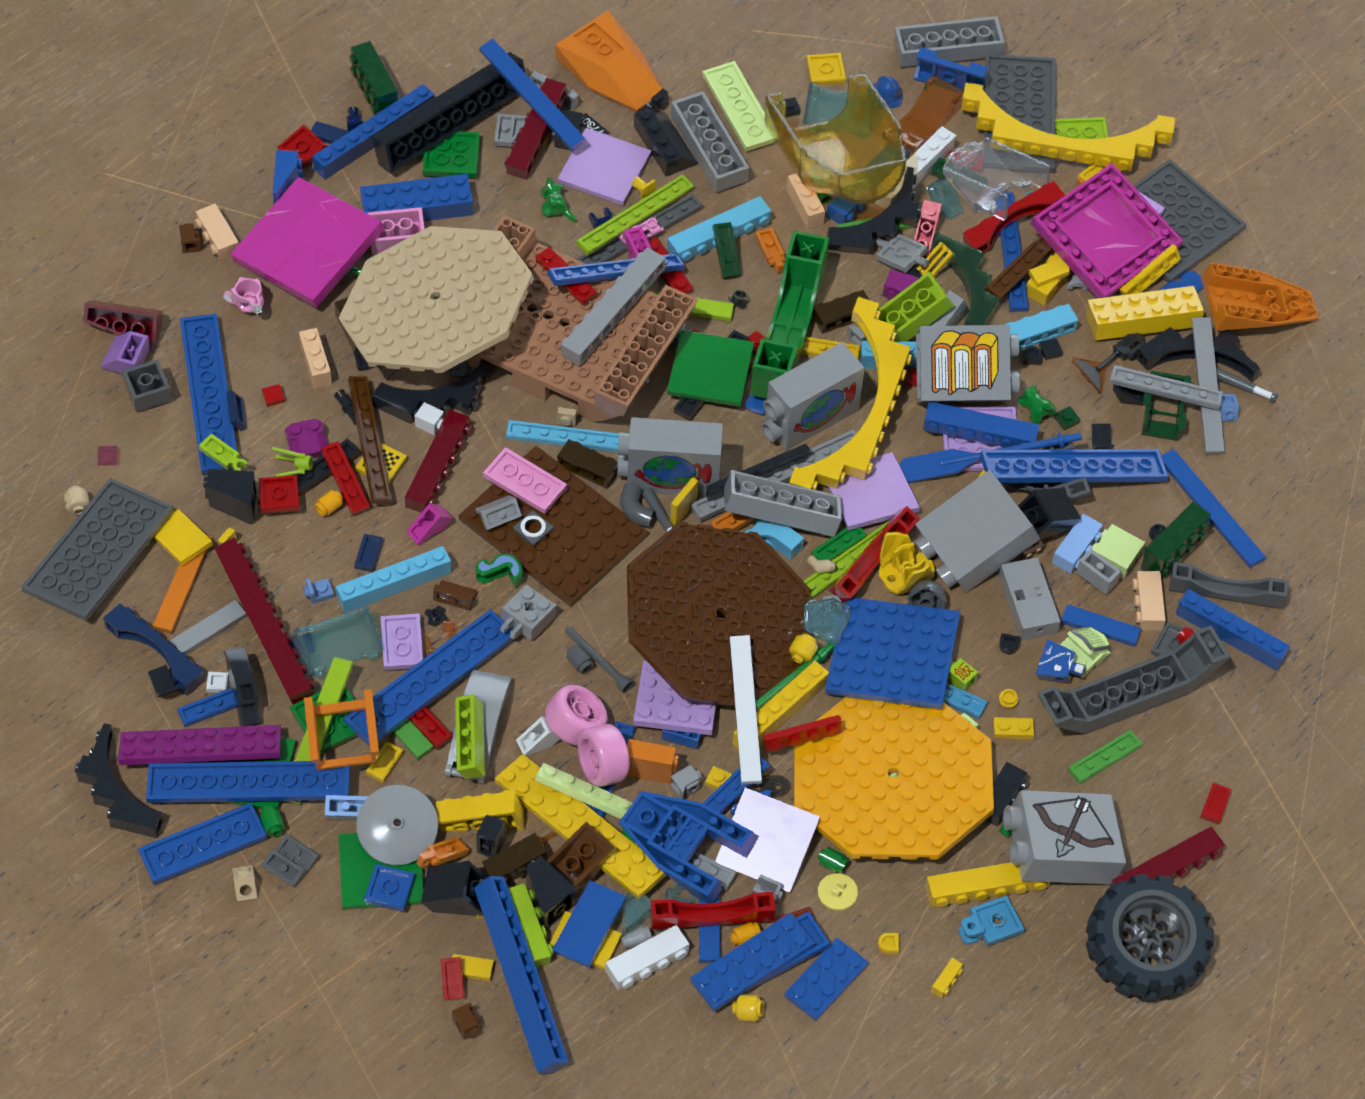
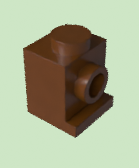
M194 223L179 225L183 253L201 251L199 232L194 230Z
M471 1002L452 1011V1020L463 1040L474 1038L480 1034L478 1028L480 1020L477 1014L473 1013Z

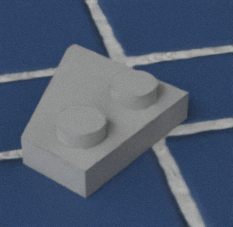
M498 113L494 146L512 147L513 142L518 139L520 127H523L525 124L526 116Z

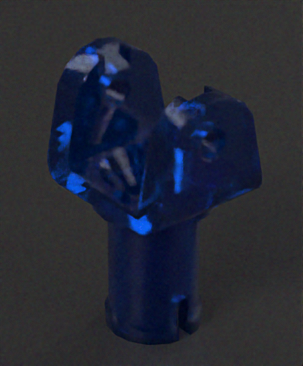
M355 106L354 110H352V107L348 109L349 116H346L347 130L349 132L363 123L362 115H359V109Z
M608 207L603 208L605 217L597 219L593 212L588 214L593 229L612 219V213Z

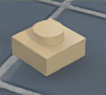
M558 407L557 424L575 426L577 410Z

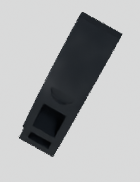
M244 648L225 650L224 654L231 690L234 692L240 726L260 724L261 720L257 704L259 699L246 651Z

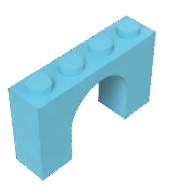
M758 519L756 525L745 532H757L769 546L775 548L790 560L803 549L804 538L790 527Z

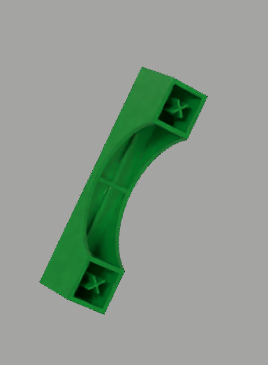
M793 231L785 258L780 290L771 325L766 338H761L753 364L750 395L767 398L768 382L798 366L827 266L828 237Z

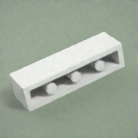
M675 925L607 961L605 972L618 991L622 988L627 989L635 981L641 978H648L652 972L658 969H665L676 959L681 960L685 958L689 953V943L678 926Z

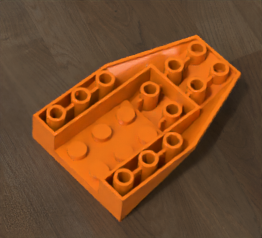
M609 10L555 44V59L588 89L636 112L643 109L646 103H650L651 98L662 89L642 51Z
M1210 262L1201 276L1217 331L1270 327L1319 319L1311 291L1262 271Z

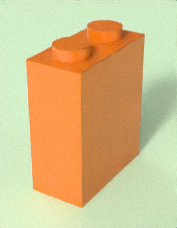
M629 739L627 744L629 753V771L627 776L671 784V776L678 771L679 756L675 755L676 748Z

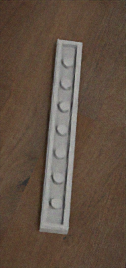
M1211 317L1192 318L1198 386L1218 390ZM1200 406L1205 455L1224 454L1220 407L1217 410Z

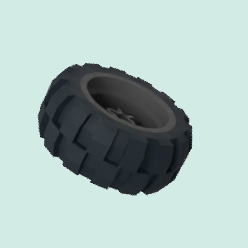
M1147 874L1130 876L1125 882L1118 881L1109 887L1105 894L1099 898L1089 916L1086 933L1088 934L1086 948L1089 959L1095 961L1097 965L1095 971L1104 982L1107 980L1112 982L1116 986L1114 990L1126 997L1133 994L1139 996L1140 1001L1156 1002L1158 998L1164 997V999L1169 1000L1179 996L1185 989L1193 986L1205 971L1211 959L1210 952L1214 946V930L1208 924L1211 918L1204 904L1198 905L1193 899L1196 894L1185 885L1182 888L1173 885L1172 878L1157 875L1154 879L1148 878ZM1152 912L1159 914L1156 920L1151 921ZM1126 915L1132 922V926L1123 920ZM1141 919L1145 924L1137 923V920ZM1156 926L1164 927L1165 931H1158ZM1177 932L1179 937L1168 938L1169 934ZM1123 933H1129L1132 939H1126ZM1150 935L1153 936V938H1151V939H1148V938H1147V936H1150ZM1163 945L1169 946L1171 952L1164 951ZM1129 952H1134L1137 958L1135 959ZM1148 958H1153L1157 965L1150 964ZM1163 958H1167L1171 962L1166 964Z

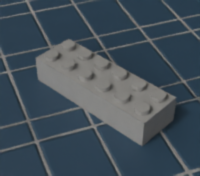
M997 16L895 27L893 40L900 67L917 66L918 60L916 57L920 47L936 51L937 58L955 62L985 58L986 54L1003 55L1005 43Z
M704 91L671 102V117L714 190L719 192L747 182L749 180V166Z
M734 470L730 471L724 487L725 511L733 514L745 515L750 518L766 520L767 522H774L787 527H795L833 537L842 520L841 501L838 495Z

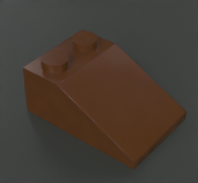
M585 822L547 862L575 888L576 897L587 886L589 881H592L615 848L591 825Z

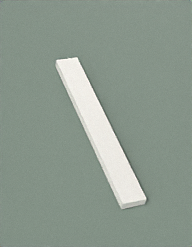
M750 635L730 636L742 785L762 783Z

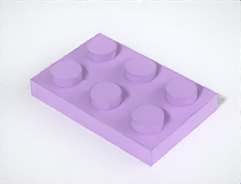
M420 614L381 616L384 670L411 669L423 660Z

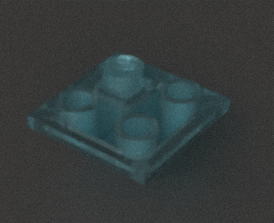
M835 598L806 602L804 605V629L811 634L822 637L827 642L838 645L850 619V606Z

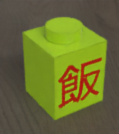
M960 658L958 661L951 663L948 681L953 686L967 691L977 681L978 671Z

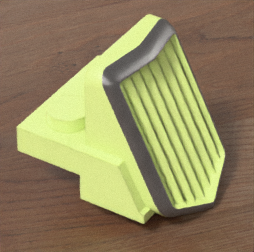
M1091 627L1070 630L1067 633L1068 637L1060 644L1076 653V663L1085 665V671L1083 676H1080L1081 678L1094 666L1098 667L1111 654L1108 651L1110 644L1105 635Z

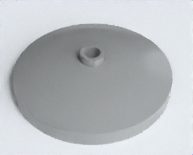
M389 785L380 788L363 802L358 812L357 835L360 844L370 857L385 865L404 866L418 861L419 854L423 853L427 846L433 845L437 836L438 819L434 806L423 793L410 786ZM398 820V822H401V825L398 827L394 826V821Z

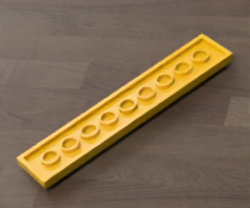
M524 754L495 777L496 784L505 791H515L520 803L566 841L585 822L591 825L615 848L601 867V870L638 900L666 876L638 846L585 803L535 781L540 767Z

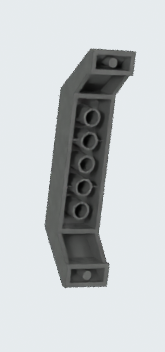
M1210 625L1195 631L1191 637L1171 652L1070 691L1057 689L1056 686L1037 692V696L1055 727L1086 734L1188 694L1230 658V655Z

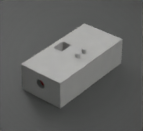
M1038 557L1001 564L998 577L1018 635L1020 636V641L1058 634L1060 619Z

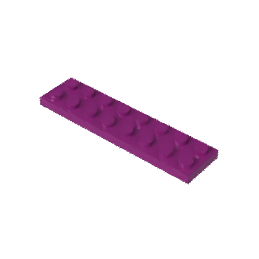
M281 725L121 732L118 762L119 765L280 758Z

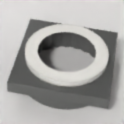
M534 510L513 527V530L532 546L543 541L547 534L554 529L552 525ZM537 521L542 524V528L537 533H529L525 530V523Z

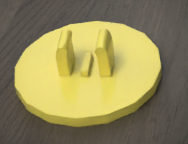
M834 873L820 881L818 897L821 903L829 909L835 911L845 910L856 902L858 887L849 876Z

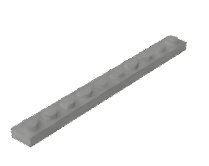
M855 430L848 431L809 449L807 460L765 478L784 483L790 481L795 467L808 466L830 456L855 436ZM724 496L710 502L705 497L692 503L691 509L700 522L725 511Z

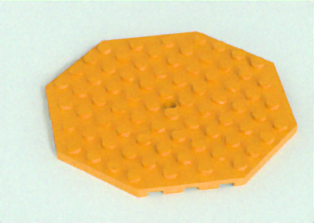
M846 696L817 719L821 720L840 715L842 720L841 733L794 746V807L819 816L820 820L816 830L851 859H860V856L872 857V859H889V857L917 859V857H929L930 860H938L994 813L991 739L944 702L942 709ZM898 772L897 777H890L888 773Z

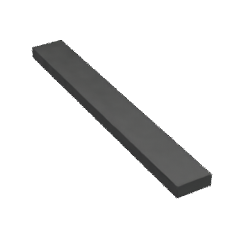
M691 194L650 218L655 217L657 224L660 228L663 227L665 231L702 210L703 204ZM649 230L645 231V232H644L645 235L649 234L650 231H649ZM617 237L589 256L584 254L576 260L585 264L609 262L628 252V247Z

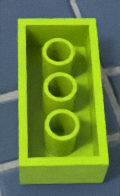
M929 271L879 308L878 311H881L879 320L895 325L894 332L897 333L895 341L907 342L916 335V329L919 326L930 325L955 305L938 280Z

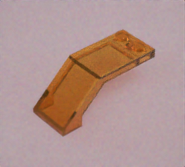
M933 75L926 81L923 91L909 113L890 127L884 137L890 139L891 142L894 141L905 147L908 151L916 152L944 125L964 91Z

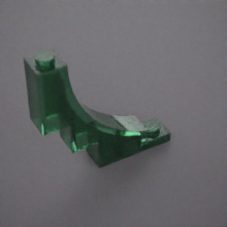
M936 232L933 236L931 248L934 249L942 242L955 254L947 265L958 275L968 295L969 313L964 326L988 325L998 309L1000 298L986 291V287L991 283L992 275L980 270L984 262L985 253Z

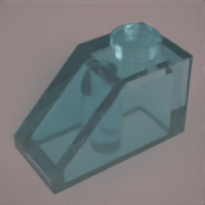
M939 179L926 186L931 201L942 204L941 213L948 220L963 212L951 179Z
M631 893L626 895L627 899L623 905L622 936L637 929L650 917L651 900L645 895L640 899Z

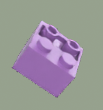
M129 331L115 337L101 368L123 374L122 370L143 364L150 350L148 336Z

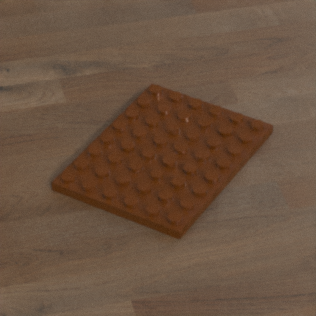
M535 446L523 458L567 484V489L545 514L493 484L458 515V519L502 554L508 553L515 556L521 563L522 570L568 606L572 607L648 537L649 532L641 525L631 521L615 505L538 446ZM508 495L516 498L522 516L486 530L480 514L476 513L475 509ZM532 510L554 527L543 541L534 546L525 542L513 530V527ZM537 521L525 523V530L529 533H537L542 528V524Z

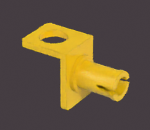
M639 176L632 180L631 185L641 193V200L656 191V181L654 179L647 184Z

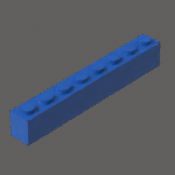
M424 84L414 89L313 155L314 170L324 180L328 179L374 148L373 135L435 98V94Z

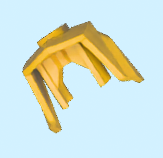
M898 532L885 534L880 552L879 578L889 592L904 594L909 592L917 582L930 580L934 577L935 568L933 562L930 559L928 560L922 552L915 549L914 543L911 542L908 534Z

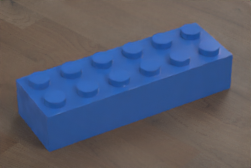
M468 174L360 187L362 210L365 213L422 207L423 221L473 215V201Z

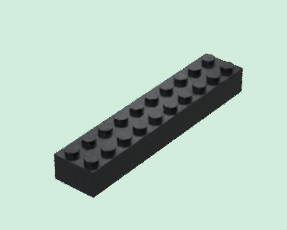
M508 52L507 54L525 72L523 59ZM490 63L373 135L372 140L378 165L393 173L514 98L518 93Z

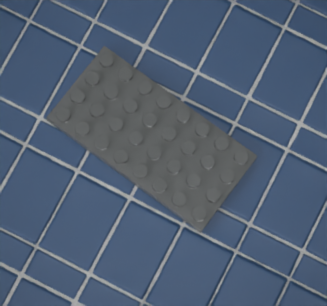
M986 54L985 66L988 68L984 92L999 108L1018 121L1037 130L1055 135V58ZM983 130V168L1054 172L1055 158L991 148L993 131Z
M109 478L21 586L22 592L87 621L174 512L173 506Z

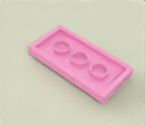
M506 447L483 472L484 478L544 514L567 489L566 483Z

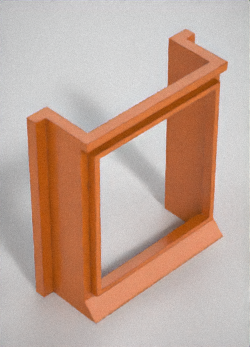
M372 689L364 690L365 699L314 706L312 697L304 698L310 761L315 762L316 770L377 763L376 754L379 753ZM366 710L370 754L321 761L316 716Z

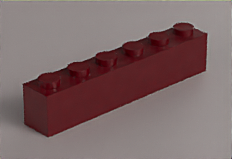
M546 78L544 84L541 83L539 89L560 110L567 95L566 84ZM533 109L526 114L525 124L523 127H520L518 139L513 142L512 152L510 156L506 157L504 162L507 174L525 180L528 179L551 129Z
M448 410L405 495V508L422 513L429 503L435 504V496L441 492L442 482L448 478L450 466L455 464L457 452L463 448L464 438L471 432L470 416Z
M1210 826L1112 880L1110 887L1118 881L1125 882L1130 876L1147 874L1148 878L1154 879L1157 875L1172 878L1173 880L1177 877L1180 879L1184 878L1190 873V870L1194 868L1198 870L1210 859L1214 861L1220 858L1225 844L1213 827Z

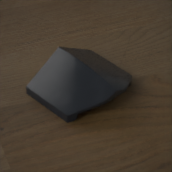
M1113 384V391L1121 403L1144 405L1143 391Z

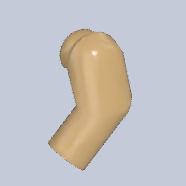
M814 555L807 559L810 566L818 573L832 572L835 569L833 561L818 560Z

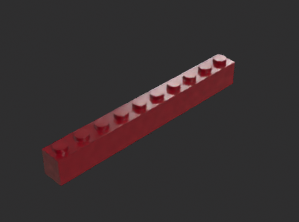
M234 537L214 547L292 705L314 695L312 689H315L311 678L306 679L304 674L308 672L303 662L298 663L297 659L300 657L295 647H290L289 644L292 641L288 633L282 632L281 629L284 628L280 617L275 618L274 613L277 611L272 602H267L266 598L269 596L264 587L260 588L259 583H261L257 572H252L251 569L254 566L250 558L245 559L243 554L247 552L242 542L238 544Z

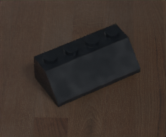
M649 107L634 113V128L648 150H651V155L665 177L698 164L665 112Z

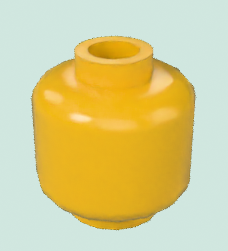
M808 634L796 636L789 648L792 660L799 664L810 662L818 649L816 639Z
M740 995L737 1001L733 1002L732 1011L741 1022H756L760 1017H763L764 1002L757 995Z

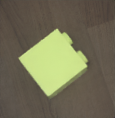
M1112 524L1108 530L1105 529L1102 532L1100 542H1095L1092 550L1121 570L1119 578L1124 580L1143 553L1145 542Z

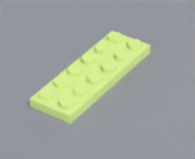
M735 61L703 71L702 76L746 152L778 142L777 133Z

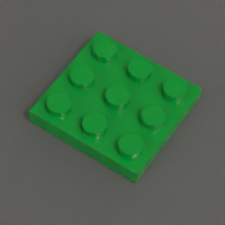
M458 131L425 152L423 176L444 177L468 174V178H476L480 132Z
M345 686L340 702L354 701ZM321 691L310 696L314 706H316ZM302 700L290 706V711L305 734L307 723L305 703ZM352 712L334 715L320 755L358 736L344 723V718Z

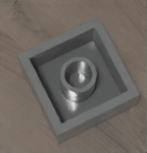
M158 359L122 370L124 384L136 412L172 401L170 387Z

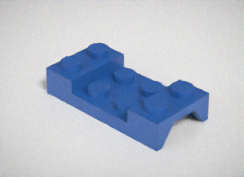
M920 47L916 57L918 64L913 80L964 94L965 83L983 85L982 89L984 90L987 66L971 62L969 67L937 58L936 51Z

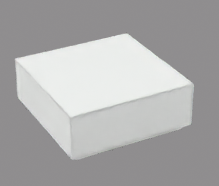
M208 672L207 692L219 693L227 690L228 673Z

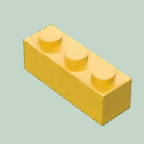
M951 958L933 984L931 992L940 998L947 995L950 991V986L955 984L956 977L962 974L963 964Z

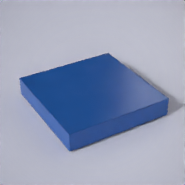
M375 864L364 903L404 912L415 873Z

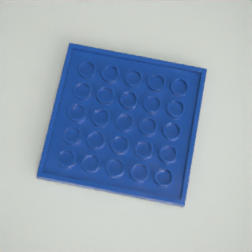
M851 597L843 605L825 694L942 709L959 625L960 611Z

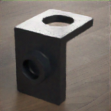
M1091 424L1092 449L1114 448V444H1111V424Z
M167 665L148 671L157 697L178 689L177 686H174Z

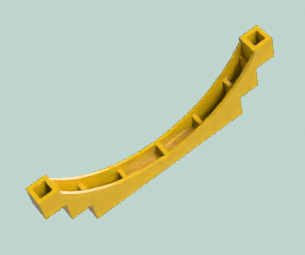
M965 83L961 110L978 113L975 129L993 131L991 148L1103 167L1113 163L1117 169L1131 171L1134 155L1151 158L1154 143L1171 145L1175 124L1174 117L1158 115L1156 120L1138 130L1109 138H1068L1037 130L1018 121L999 108L982 89L983 85Z
M858 297L851 321L855 322L864 333L875 358L878 389L874 406L861 429L848 443L830 456L814 464L801 468L795 467L789 484L816 490L819 483L837 489L839 482L843 483L846 474L864 480L866 474L871 473L873 467L871 460L872 458L876 459L879 450L876 447L877 443H881L885 433L882 432L883 427L888 426L890 420L888 413L889 411L893 412L896 403L893 400L894 396H898L900 393V380L904 381L907 372L905 366L910 365L912 359L910 354L911 347L894 342L897 334L894 332L895 325L879 320L881 311H878L879 303Z

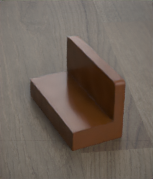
M441 580L439 585L435 584L433 589L434 601L468 611L471 610L477 595V590L444 580Z

